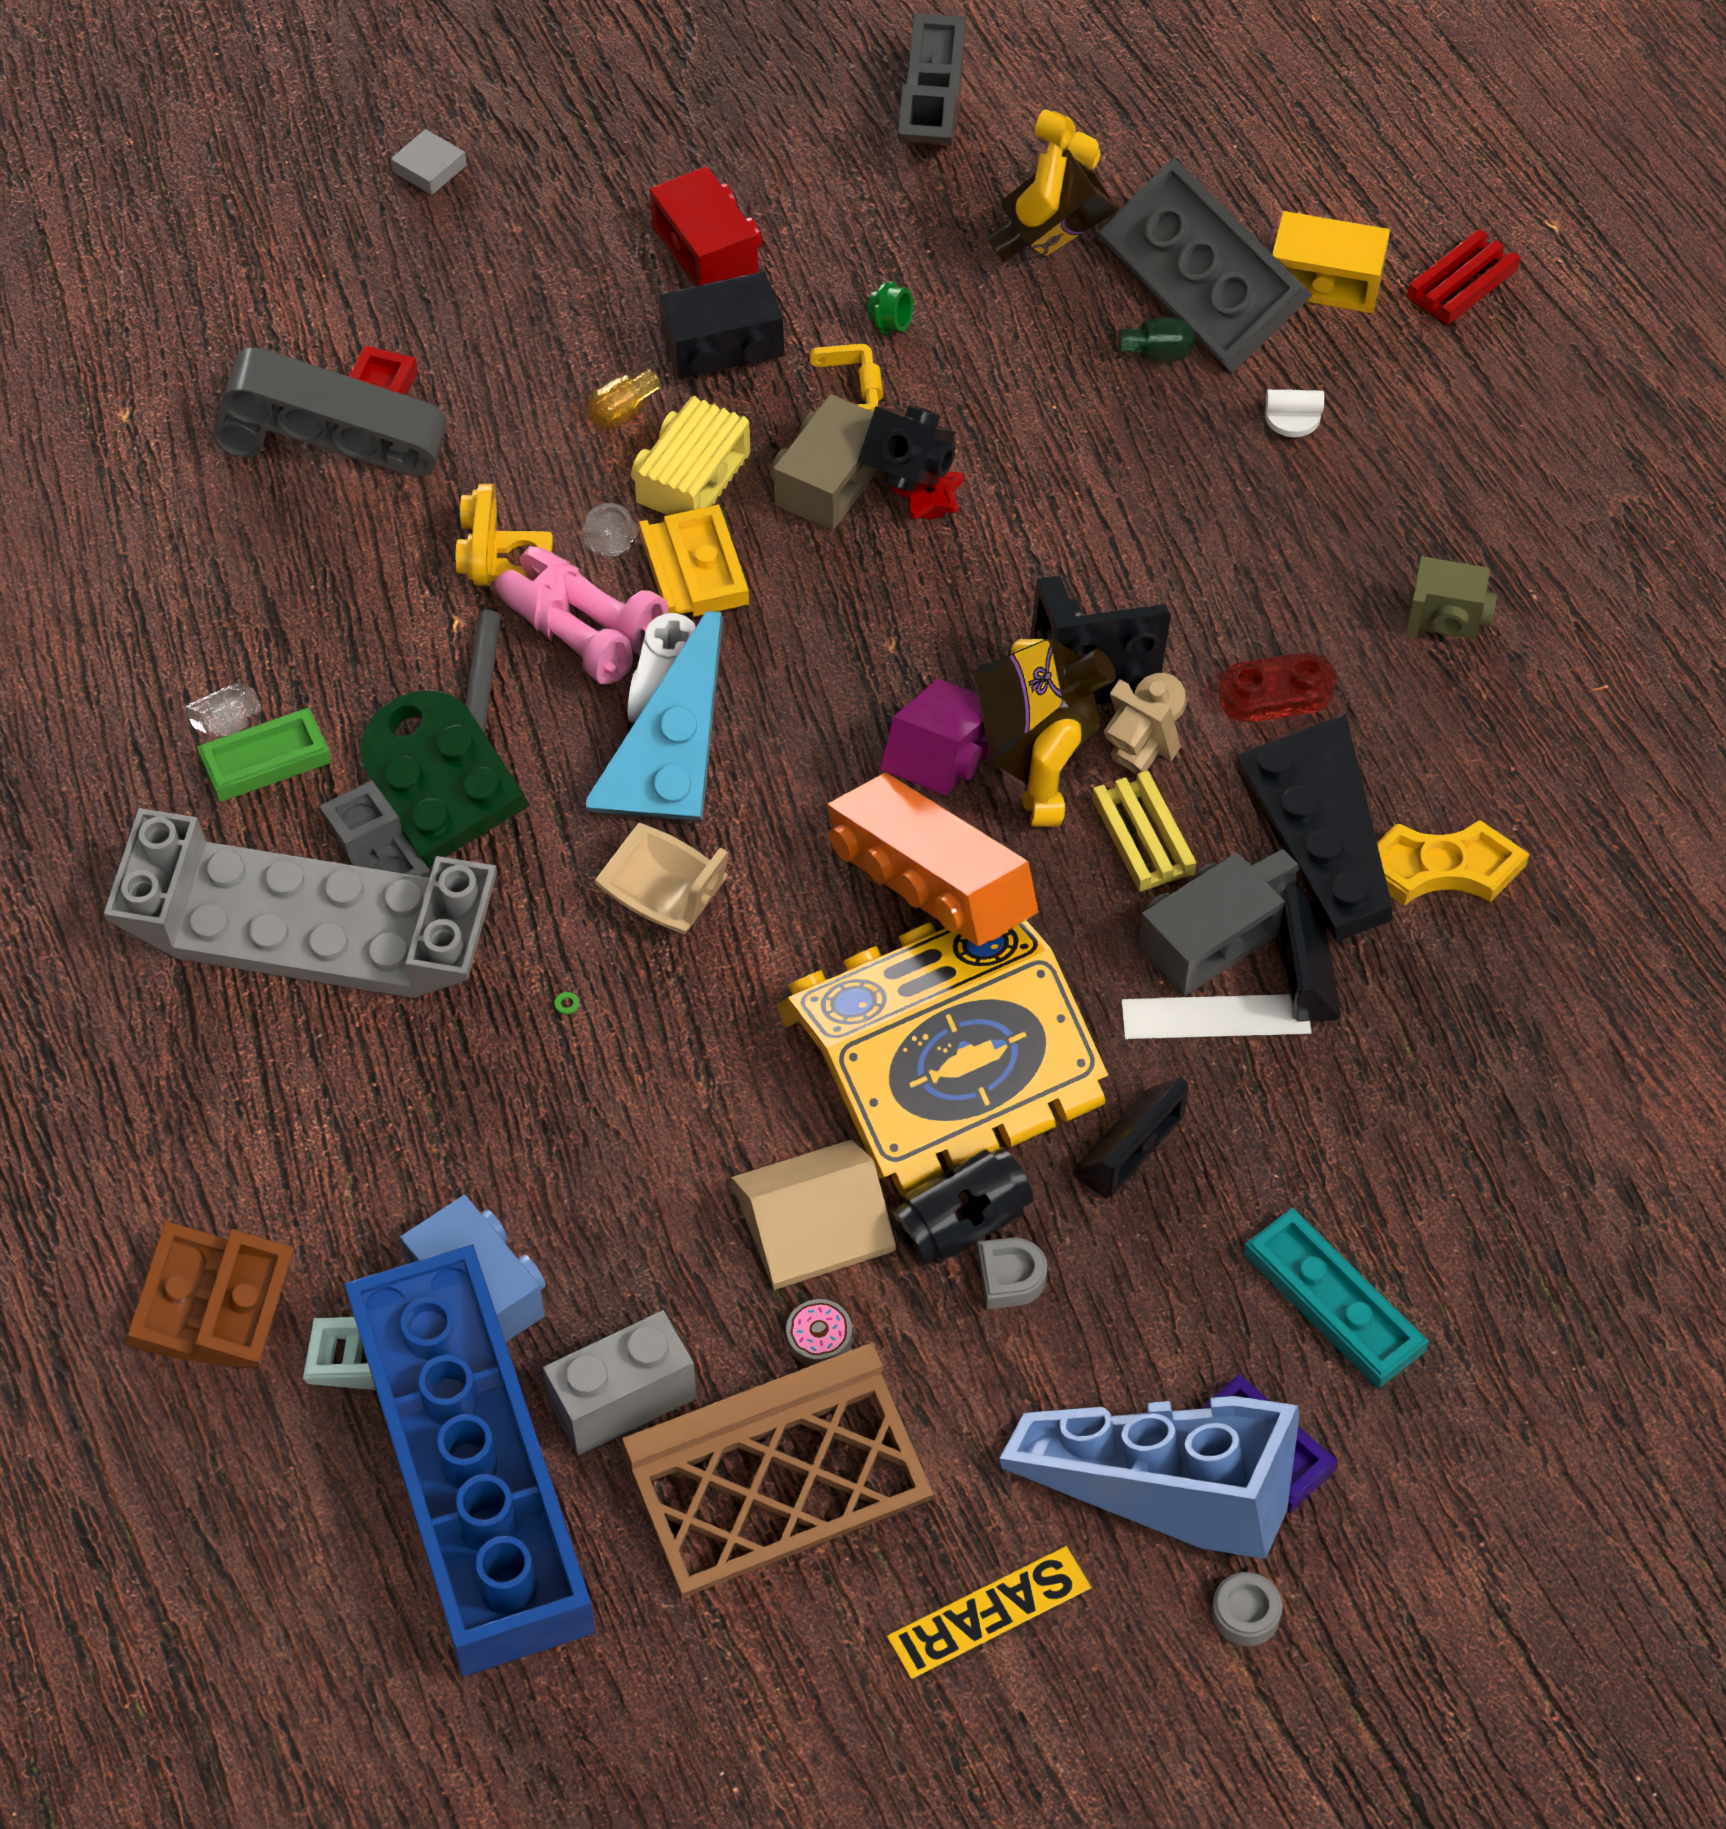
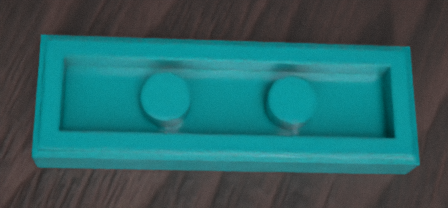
M1293 1207L1245 1243L1243 1255L1378 1390L1426 1352L1429 1341Z

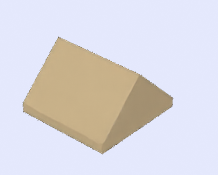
M852 1139L731 1177L733 1189L773 1290L896 1251V1244L874 1160Z

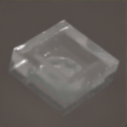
M234 683L184 706L193 728L207 734L214 732L216 737H223L240 731L249 724L246 717L262 711L254 688L240 683Z

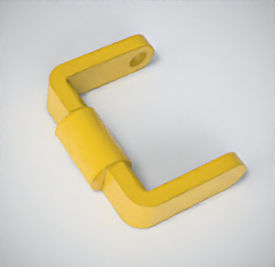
M853 344L818 347L810 351V363L815 367L861 363L858 372L861 396L866 401V404H858V406L874 412L875 407H878V401L883 398L884 394L880 367L873 363L872 350L868 345Z

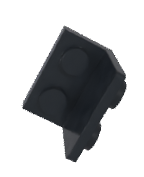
M1060 576L1038 578L1030 639H1054L1080 657L1087 655L1095 649L1104 652L1114 666L1116 678L1111 683L1094 692L1096 705L1112 703L1110 693L1119 679L1128 683L1134 694L1138 684L1145 677L1154 673H1162L1171 614L1168 607L1162 604L1081 616L1077 599H1069Z

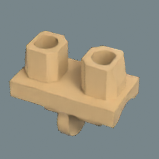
M1154 673L1145 677L1138 684L1134 694L1129 684L1119 679L1110 693L1116 713L1105 728L1104 734L1106 739L1115 746L1111 752L1113 761L1137 775L1147 771L1158 754L1172 761L1181 748L1174 721L1185 710L1187 705L1186 691L1181 681L1167 673Z

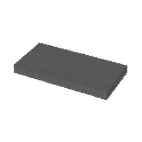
M1174 157L1096 233L1231 373L1243 364L1312 297L1307 288Z

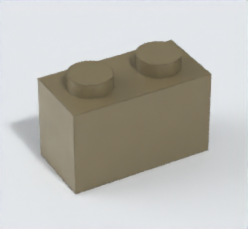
M832 394L827 397L817 412H809L801 425L799 436L789 449H781L773 461L770 478L774 480L775 506L834 531L879 470L858 461L874 412Z

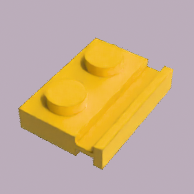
M719 504L664 516V522L649 525L648 520L639 522L640 537L659 595L667 601L668 613L684 614L692 612L693 617L704 615L706 611L717 612L749 605V589Z

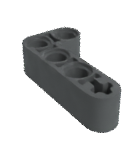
M254 347L239 351L235 358L213 431V440L226 453L233 456L252 457L259 454L267 431H271L395 472L417 477L428 475L435 469L447 427V418L444 412L428 402L275 352Z

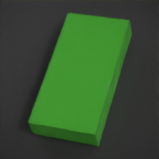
M309 707L197 746L200 760L219 802L332 763L329 749Z

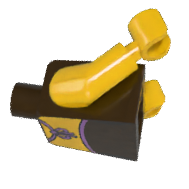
M1043 110L1035 125V136L1049 142L1046 154L1040 153L1036 174L1002 200L1001 205L1010 219L987 235L993 249L1004 262L1027 246L1043 257L1048 256L1118 211V208L1093 171L1101 156L1097 140L1082 132L1075 133L1076 129L1073 121L1056 111Z
M1018 639L1012 645L1009 655L973 671L990 760L994 765L1028 785V791L1022 795V803L1026 810L1032 811L1030 823L1033 827H1058L1063 822L1065 814L1064 799L1062 794L1058 792L1060 772L1075 749L1097 732L1100 720L1094 692L1114 681L1116 673L1110 659L1099 649H1095L1087 655L1080 657L1054 639Z

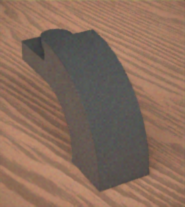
M914 13L907 84H903L898 129L900 143L953 147L957 131L962 88V66L966 34L965 16Z

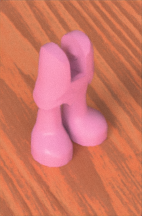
M529 546L520 556L521 566L530 579L514 570L507 569L495 581L497 593L509 607L527 619L536 631H541L550 641H552L553 634L563 640L583 658V669L592 679L600 684H611L619 681L629 672L633 662L632 651L639 656L641 655L645 631L649 623L656 617L668 613L667 601L656 593L642 590L629 598L626 604L622 603L594 586L580 574L579 568L571 565L569 561L558 557L546 549ZM570 604L587 614L605 629L597 631L570 613Z

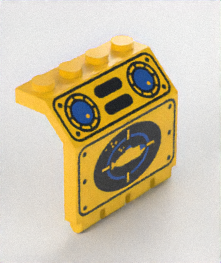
M1027 920L1007 930L1001 937L988 941L979 947L956 931L950 932L945 928L936 932L933 923H927L899 936L902 948L881 956L878 947L875 946L844 960L847 972L826 980L822 970L789 984L788 987L792 996L776 1005L785 1027L787 1028L800 1022L822 1051L866 1152L874 1160L878 1178L881 1179L891 1175L901 1196L934 1177L937 1179L944 1175L936 1156L939 1152H942L950 1169L982 1149H987L990 1152L998 1149L999 1144L992 1130L996 1126L1009 1148L1055 1128V1119L1048 1105L1051 1101H1053L1058 1115L1064 1122H1068L1105 1105V1097L1098 1080L1108 1076V1073L1052 949Z

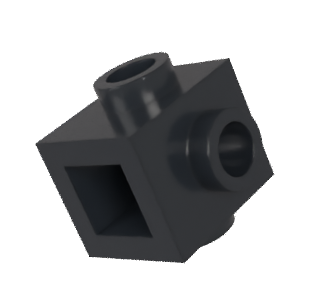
M909 404L906 412L876 406L858 461L886 471L883 481L905 490L915 491L917 484L938 485L940 477L942 478L948 473L953 463L955 447L952 445L956 431L938 425L941 415Z

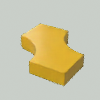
M1477 821L1463 831L1445 835L1424 834L1402 824H1395L1377 842L1389 895L1403 906L1416 897L1438 890L1468 892L1490 903L1526 867L1529 858L1528 852L1482 821Z

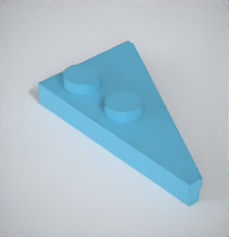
M706 611L588 795L586 799L588 812L703 821L723 623L721 612Z

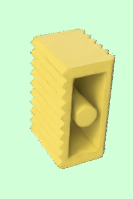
M696 396L690 397L679 413L671 411L666 416L660 429L659 440L651 451L643 449L637 455L631 470V478L635 481L636 502L665 515L709 507L715 504L717 496H721L722 490L726 489L728 481H732L733 475L738 472L739 466H743L745 458H748L750 454L749 420L745 416L739 417L735 412L729 413L725 407L719 409L715 403L709 405L705 399L700 401Z

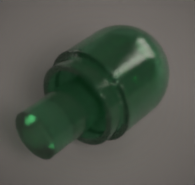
M1151 318L1142 322L1141 329H1119L1118 332L1119 351H1140L1142 358L1150 359L1151 362L1181 361L1191 354L1195 346V333L1192 327L1180 318Z

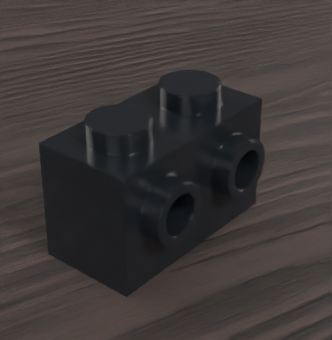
M765 271L659 294L661 333L678 379L705 375L714 371L750 363H759L784 356L783 316Z

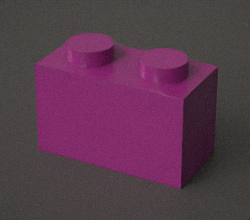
M937 678L893 716L880 770L945 796L963 779L970 780L978 764L984 759L990 760L978 694Z

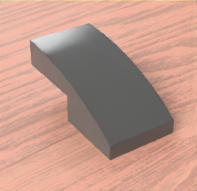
M373 780L319 806L324 821L349 865L430 878V870L403 834L398 815Z

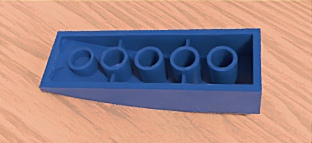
M474 1244L344 1283L462 1676H468L595 1634L592 1604Z

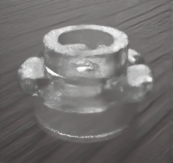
M605 503L594 507L588 513L586 521L582 526V532L586 535L583 538L585 546L596 554L616 556L625 553L630 548V542L635 541L638 537L637 524L631 520L628 510L614 503Z

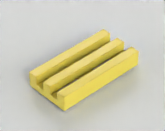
M1149 771L1138 773L1137 780L1131 783L1128 782L1126 777L1116 780L1115 787L1109 790L1106 789L1104 784L1093 788L1092 801L1139 892L1195 874L1196 861ZM1138 797H1141L1176 865H1171L1137 799ZM1123 803L1157 871L1149 872L1115 806L1116 804Z

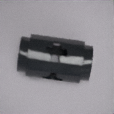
M999 1147L993 1152L982 1149L951 1167L941 1177L937 1179L934 1177L901 1196V1205L890 1211V1218L903 1246L918 1265L923 1267L931 1261L942 1264L974 1245L983 1236H989L1022 1217L1024 1214L1023 1207L1033 1202V1193L1020 1165L1005 1148ZM965 1192L969 1202L962 1207V1210L967 1218L959 1222L954 1211L962 1205L958 1194Z

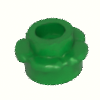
M894 281L883 283L878 290H874L871 293L867 307L868 318L872 323H875V326L879 328L882 335H888L890 330L903 332L908 328L914 308L912 293L908 288L898 287V284Z

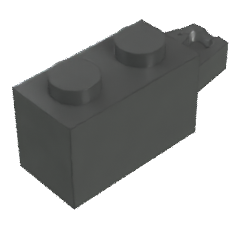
M1281 849L1254 865L1249 861H1245L1238 852L1219 864L1209 863L1193 876L1188 884L1171 895L1169 893L1158 895L1145 907L1141 915L1138 948L1185 997L1279 935L1285 903L1282 899V892L1285 890L1286 885L1296 884V872L1299 871L1298 863L1284 849Z

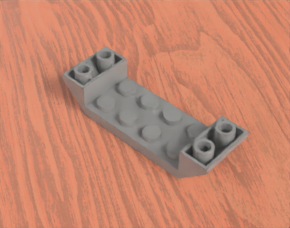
M139 808L104 911V916L112 924L177 959L417 998L468 980L496 879L497 867L496 865L436 856L430 878L223 845L206 842L198 817Z

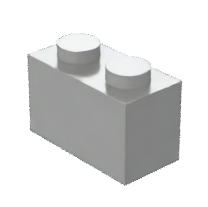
M664 1310L543 1367L549 1405L577 1456L697 1399L694 1362Z

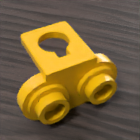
M479 484L478 489H473L472 495L461 496V528L472 529L473 534L469 533L468 539H457V574H467L468 579L473 580L475 586H490L491 581H496L497 577L507 569L514 570L530 579L521 566L509 563L506 558H497L498 553H509L513 548L524 545L540 547L552 552V533L547 531H496L497 499L494 484Z

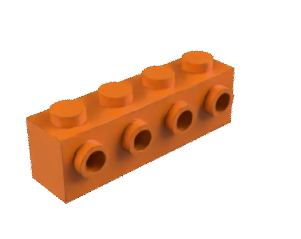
M885 772L827 804L833 828L829 831L830 842L837 855L843 861L852 862L867 872L876 883L880 885L885 884L903 896L912 907L921 908L939 920L948 931H956L978 947L988 941L1001 937L1007 930L1039 913L1029 862L890 774Z

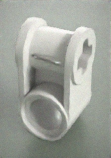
M666 613L656 617L649 623L645 631L638 668L635 670L631 681L628 699L629 722H636L696 628L693 621L686 616L677 613Z

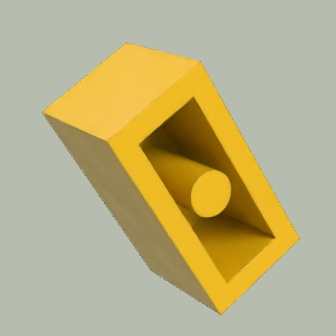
M1283 211L1272 255L1312 294V297L1306 302L1374 314L1385 264L1390 229Z

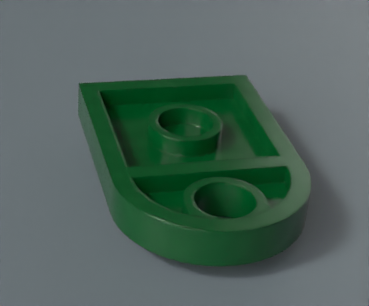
M420 690L399 696L384 705L373 716L365 729L361 742L363 765L371 780H373L398 815L402 830L427 867L434 864L436 856L446 857L530 806L524 793L469 709L459 699L450 694L435 690ZM412 717L422 719L420 727L414 733L407 736L395 735L396 728L402 721Z

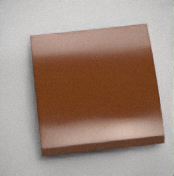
M165 1221L125 1346L172 1358L222 1366L257 1368L294 1247L235 1229H231L229 1238L225 1239Z

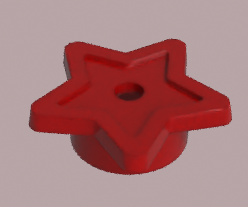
M948 472L944 477H940L938 485L917 484L915 491L905 490L893 485L891 489L907 499L911 518L936 519L944 516L947 512L957 513L959 511L958 502L953 493L964 482V478L961 472ZM926 489H932V490H934V491L929 493V492H926L925 490H926Z

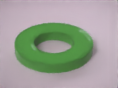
M571 992L561 993L555 999V1008L561 1014H572L579 1008V998ZM564 999H570L573 1001L571 1007L565 1008L561 1005V1002Z

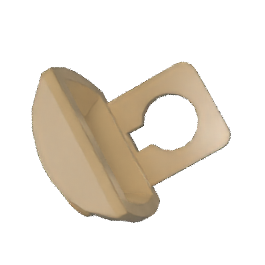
M638 823L595 879L594 883L631 911L673 931L686 934L726 880L728 874L725 873L729 852L719 848L712 859L709 860L681 840L645 824Z

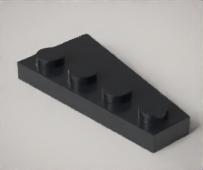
M1346 714L1237 754L1238 771L1282 848L1298 863L1299 871H1297V874L1335 941L1338 942L1393 921L1392 903Z

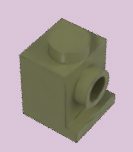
M1421 556L1406 637L1418 638L1419 630H1424L1449 637L1459 636L1477 639L1479 626L1491 627L1495 612L1497 593L1487 591L1490 568Z

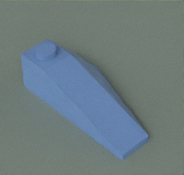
M1227 1396L1211 1398V1408L1172 1411L1171 1402L1166 1401L1148 1403V1413L1111 1416L1110 1412L1104 1407L1023 1413L1000 1457V1463L1004 1470L1196 1547L1266 1559L1287 1512L1300 1416L1298 1405Z

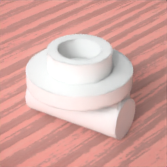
M1267 389L1265 419L1272 430L1287 437H1302L1312 433L1318 427L1321 413H1323L1324 391Z

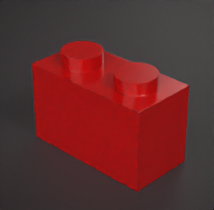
M707 166L650 188L652 227L694 286L758 273V248L762 247V237L759 228L751 217L745 218L737 207L730 187L726 183L720 184Z

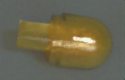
M650 368L633 379L626 374L621 377L615 376L591 394L588 400L590 418L596 425L604 429L621 427L638 416L641 410L646 407L644 398L661 387L659 378Z

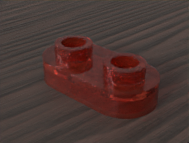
M1297 653L1236 663L1230 666L1222 675L1219 703L1228 716L1242 722H1258L1315 713L1326 708L1332 701L1336 684V672L1328 660L1313 653ZM1248 684H1256L1257 686H1255V687H1248V686H1245V685H1248Z

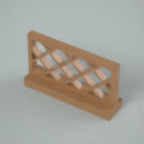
M873 1342L622 1438L623 1462L631 1481L635 1482L681 1599L933 1499L932 1489L881 1374L883 1365ZM873 1396L883 1419L875 1441L838 1426L848 1405ZM835 1411L831 1423L818 1418ZM802 1424L825 1434L813 1465L776 1450L786 1429ZM887 1431L895 1449L882 1444ZM773 1435L769 1446L756 1442ZM833 1438L869 1452L857 1483L820 1469ZM740 1448L763 1458L750 1490L714 1475L724 1453ZM879 1456L903 1466L913 1489L887 1497L864 1487L876 1457ZM711 1459L706 1471L693 1466ZM771 1462L807 1476L794 1508L758 1493ZM677 1472L700 1482L688 1512L685 1514L661 1504L651 1481ZM815 1480L851 1495L843 1516L826 1522L802 1512ZM708 1486L744 1500L731 1533L695 1518ZM859 1499L872 1504L854 1511ZM752 1505L789 1519L780 1541L763 1547L739 1536ZM667 1519L681 1525L676 1539L673 1537ZM796 1523L810 1528L791 1536ZM689 1529L726 1544L716 1566L689 1576L680 1554ZM733 1548L747 1553L729 1560Z

